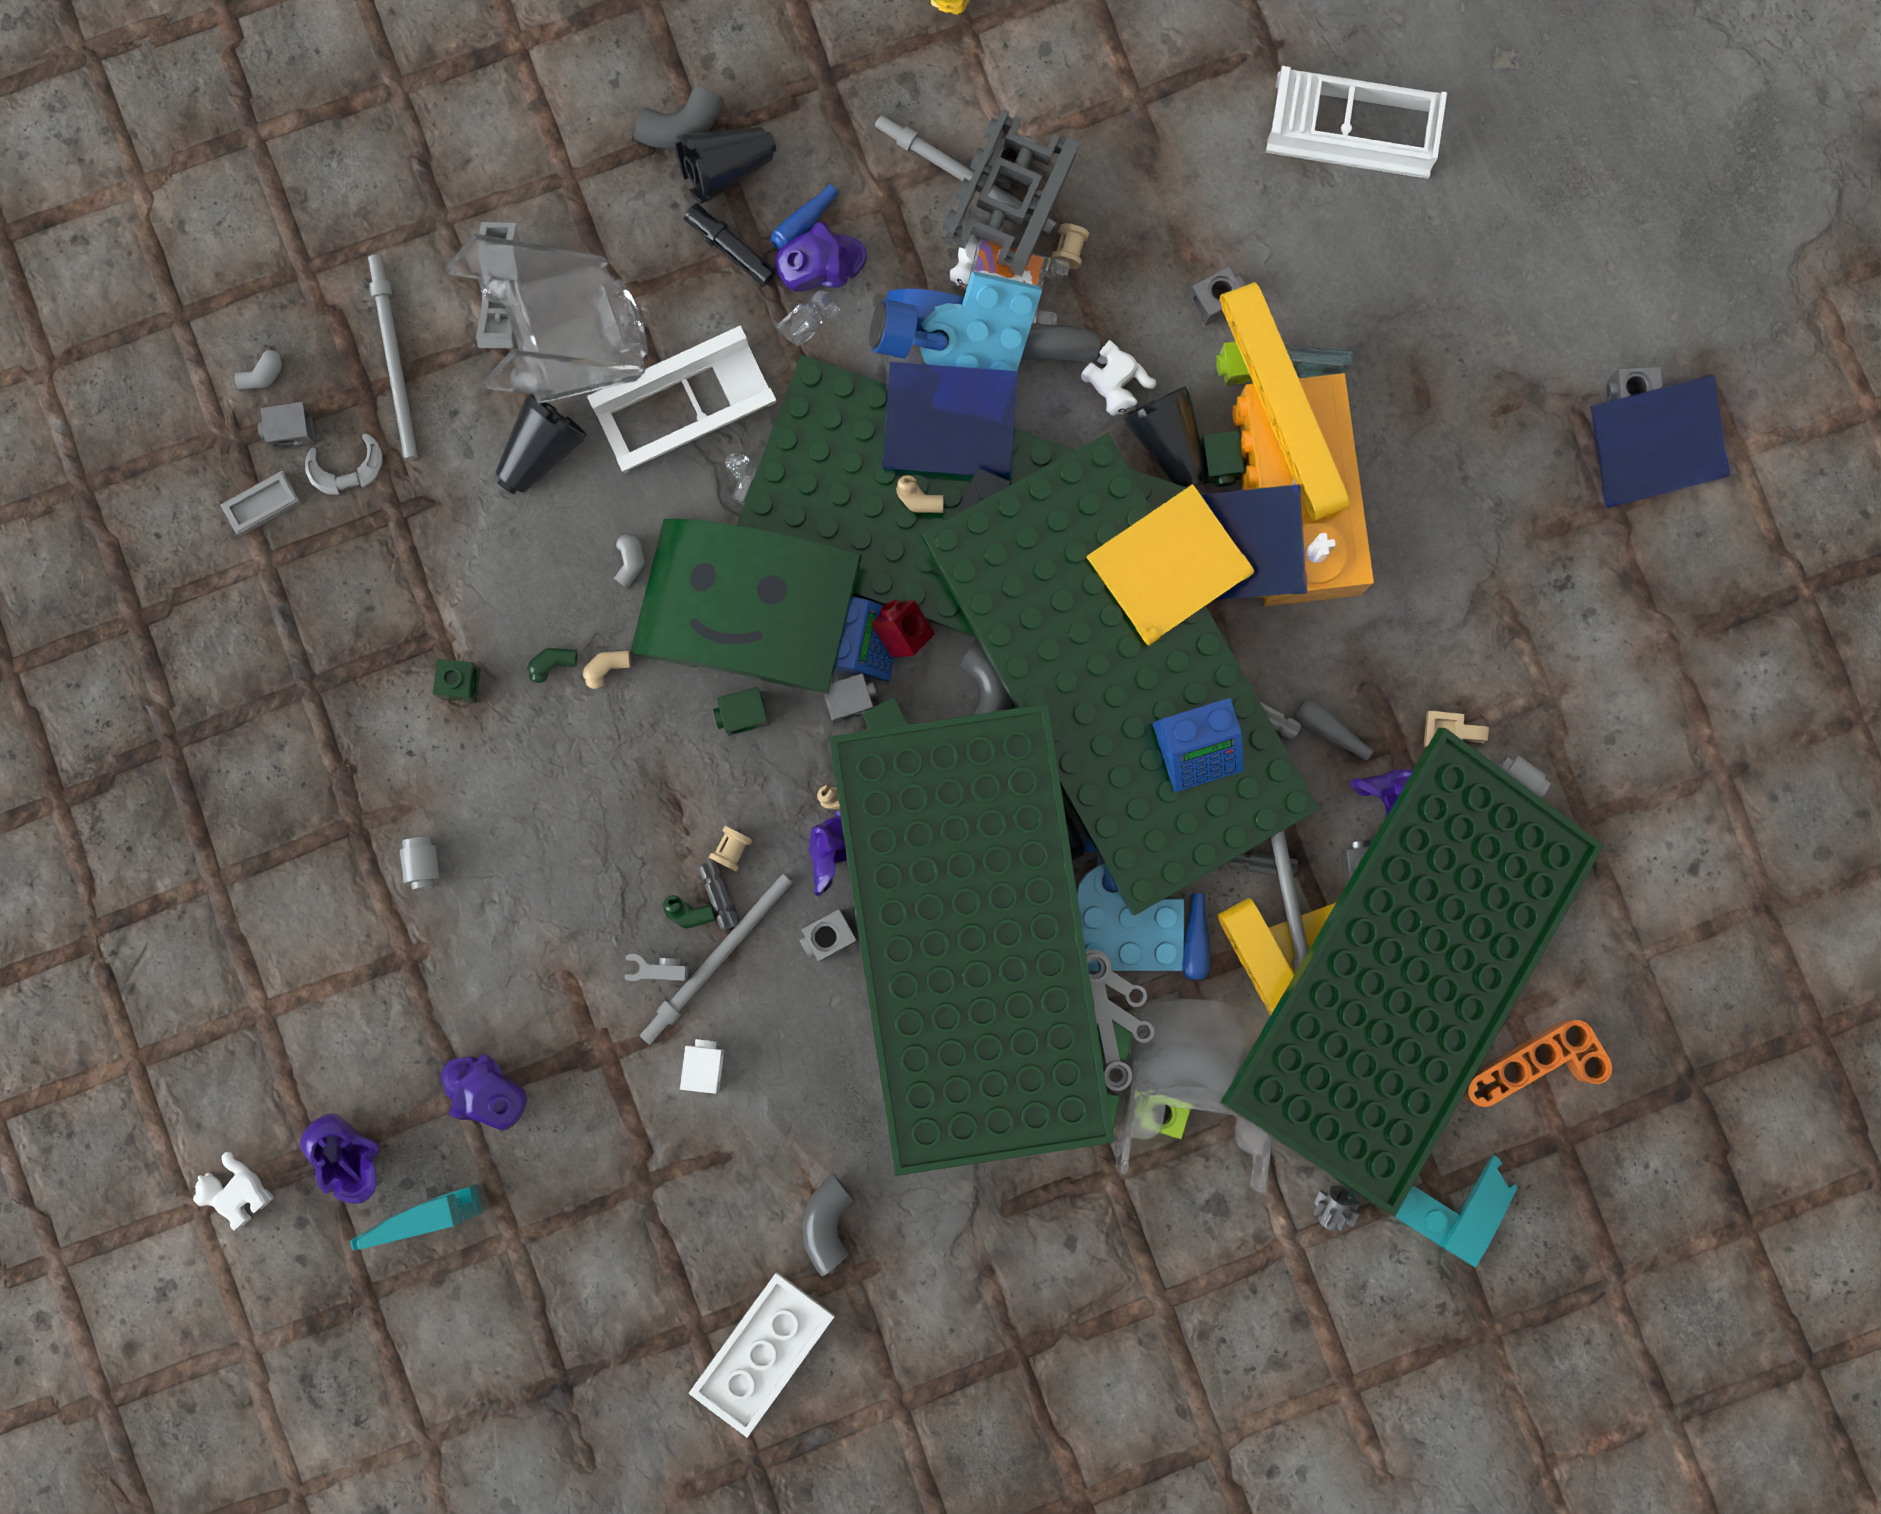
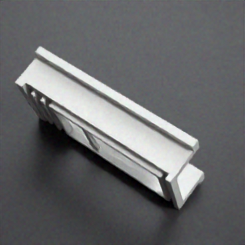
M1282 66L1281 71L1277 75L1276 88H1278L1273 125L1267 140L1266 153L1426 179L1430 177L1431 168L1438 158L1447 92L1422 91L1291 70V67ZM1320 95L1348 99L1345 121L1341 126L1342 135L1315 131ZM1353 100L1429 112L1424 148L1348 136L1352 129L1350 119Z
M741 325L587 396L624 474L629 472L630 469L766 406L770 407L777 402L771 388H768L749 348ZM713 368L731 406L707 416L705 413H702L687 379ZM682 382L696 410L697 422L629 452L612 414Z

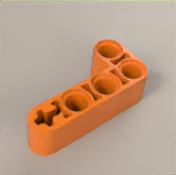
M1562 1020L1479 1068L1462 1098L1471 1105L1480 1107L1492 1106L1566 1063L1570 1072L1578 1081L1601 1084L1610 1078L1612 1063L1592 1028L1582 1020ZM1571 1026H1574L1579 1033L1578 1042L1573 1046L1566 1040V1032ZM1541 1044L1545 1045L1549 1052L1548 1059L1542 1064L1535 1057L1536 1048ZM1589 1058H1594L1598 1065V1070L1592 1077H1589L1585 1072V1063ZM1513 1062L1518 1068V1075L1514 1081L1509 1082L1505 1078L1504 1069L1508 1063ZM1495 1081L1499 1085H1490L1482 1091L1484 1097L1475 1096L1474 1094L1478 1090L1477 1083L1490 1084Z

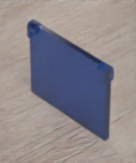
M890 362L885 442L882 460L883 469L975 475L977 468H980L1000 478H1010L1012 473L1011 456L1018 371Z
M1711 374L1590 406L1603 484V498L1607 508L1730 476L1715 375Z
M1301 485L1201 495L1255 572L1215 600L1307 593Z

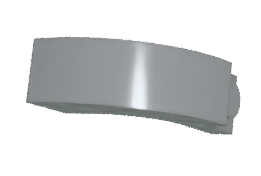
M481 222L477 251L482 276V305L476 334L478 348H513L515 335L520 333L522 315V263L516 223Z

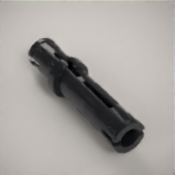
M695 203V205L689 208L683 220L706 238L705 242L710 247L715 246L721 250L730 260L759 283L761 287H765L772 280L777 270L728 229V224L724 221L719 222L699 203Z

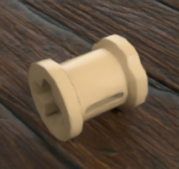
M1068 223L1061 224L1059 229L1060 239L1056 251L1051 254V261L1064 268L1078 269L1082 263L1079 257L1083 243L1087 241L1089 232L1081 226Z
M724 826L722 830L724 836L715 853H711L709 858L737 872L739 868L737 863L746 845H751L753 840Z

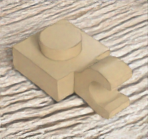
M1428 711L1426 713L1424 747L1429 745L1438 728H1447L1466 742L1484 744V741H1488L1489 727L1464 725V714Z

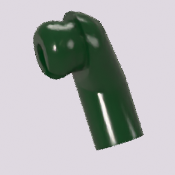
M544 649L528 663L527 670L529 671L530 680L535 683L545 682L548 677V671L554 666L576 667L578 660L577 649Z
M676 895L667 897L663 902L665 915L684 929L716 921V914L712 904L694 909Z

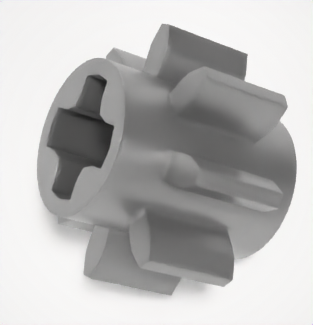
M1331 1186L1328 1193L1320 1190L1314 1202L1316 1208L1313 1214L1318 1216V1220L1323 1227L1331 1231H1343L1346 1224L1354 1227L1360 1215L1357 1211L1360 1202L1356 1201V1197L1351 1190L1343 1186Z

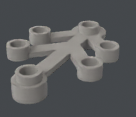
M1090 949L1086 951L1087 963L1094 960L1099 966L1095 974L1089 973L1096 1023L1105 1060L1103 1069L1106 1087L1114 1091H1121L1130 1085L1132 1071L1127 1064L1120 1062L1112 1020L1130 1031L1132 1038L1141 1043L1149 1042L1153 1038L1154 1027L1147 1021L1138 1020L1108 1000L1105 984L1121 993L1124 1001L1133 1007H1140L1146 1002L1147 992L1142 986L1132 985L1114 973L1111 960L1104 952ZM1133 989H1138L1141 997L1139 1001L1133 1003L1129 998V994ZM1140 1025H1146L1148 1028V1034L1144 1038H1139L1137 1035V1028ZM1114 1068H1118L1120 1078L1112 1082L1109 1079V1072Z

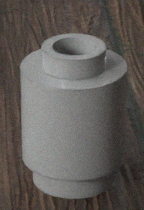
M1519 755L1514 756L1512 759L1508 756L1505 757L1498 766L1540 798L1544 796L1551 783L1545 779L1546 775Z
M415 837L403 840L400 858L404 884L411 885L412 890L433 888V882L440 880L436 845H432L431 837Z

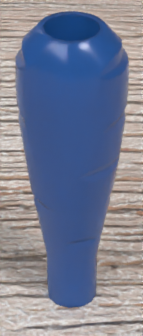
M829 184L820 194L801 206L778 225L771 234L773 246L779 251L787 243L809 232L827 206L839 194L837 189Z
M1201 893L1191 894V910L1184 939L1182 971L1188 980H1205L1210 972V943L1205 913V894Z

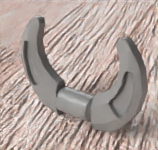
M363 434L362 438L367 445V456L361 466L357 468L358 473L354 472L337 478L334 474L327 473L319 467L317 462L318 451L316 448H311L306 456L305 472L311 484L328 495H340L339 490L342 491L360 485L362 488H365L378 478L383 467V453L379 444L370 435Z

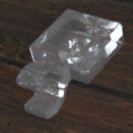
M821 289L813 295L812 300L806 306L800 303L775 327L784 338L799 347L803 342L808 341L814 336L815 331L823 324L821 318H833L837 315L840 308L832 302L823 308L825 301L831 295Z

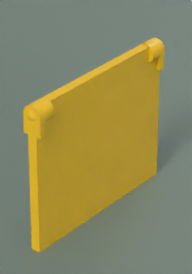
M1193 484L1087 555V559L1147 645H1151L1169 630L1255 573L1244 554L1242 555Z

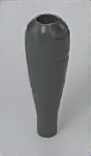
M1311 699L1304 700L1295 712L1296 720L1304 728L1319 737L1355 753L1365 761L1372 755L1374 749L1362 742L1340 719L1317 701Z

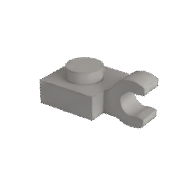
M629 954L626 956V960L636 961L640 966L637 974H625V979L628 981H639L642 979L688 981L689 967L680 966L681 959L659 958V965H650L641 955Z

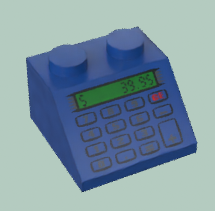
M852 597L835 672L850 675L863 674V677L890 682L895 657L890 656L871 625V622L881 614L880 609L883 605Z
M1231 698L1152 723L1174 793L1244 771L1242 732Z

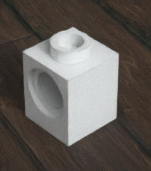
M695 1039V1046H685L680 1090L719 1093L725 1049L716 1048V1041Z

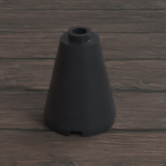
M762 127L686 133L677 136L680 142L675 143L677 160L684 180L689 178L695 188L689 189V191L700 204L709 202L773 160V153L776 152V144L772 134L765 132Z
M1186 386L1166 394L1164 397L1156 401L1154 400L1123 417L1126 425L1172 483L1182 484L1183 487L1188 488L1192 484L1195 485L1203 480L1201 474L1207 471L1190 392H1188Z
M529 394L523 402L495 473L500 478L497 483L511 494L515 495L517 491L525 493L580 445L587 433L568 416L565 418L557 412L556 407L534 394Z

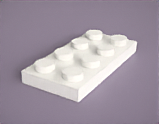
M776 1272L688 1394L745 1437H748L835 1315Z

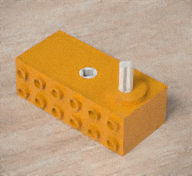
M1345 373L1299 378L1349 499V508L1315 521L1311 519L1306 510L1254 384H1246L1241 395L1237 396V405L1232 406L1234 426H1240V446L1246 471L1241 476L1242 491L1244 495L1249 494L1250 508H1246V522L1248 529H1253L1255 542L1250 544L1251 559L1253 563H1258L1259 577H1255V590L1257 598H1263L1264 607L1361 596L1374 584Z

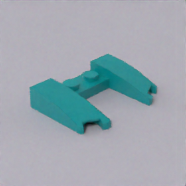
M1492 1155L1458 1213L1415 1186H1412L1395 1218L1476 1268L1503 1220L1517 1190V1186L1514 1183L1509 1186L1506 1184L1497 1169L1502 1165V1162L1498 1157Z
M477 1184L438 1196L390 1216L351 1239V1250H361L453 1227L483 1213Z

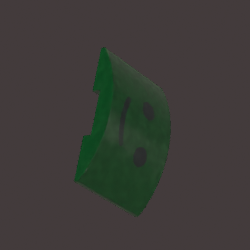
M663 519L630 654L695 668L699 666L754 677L765 682L829 694L862 556L826 544L750 527L692 519Z

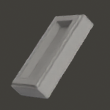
M280 471L220 505L236 535L241 537L302 502L286 473Z

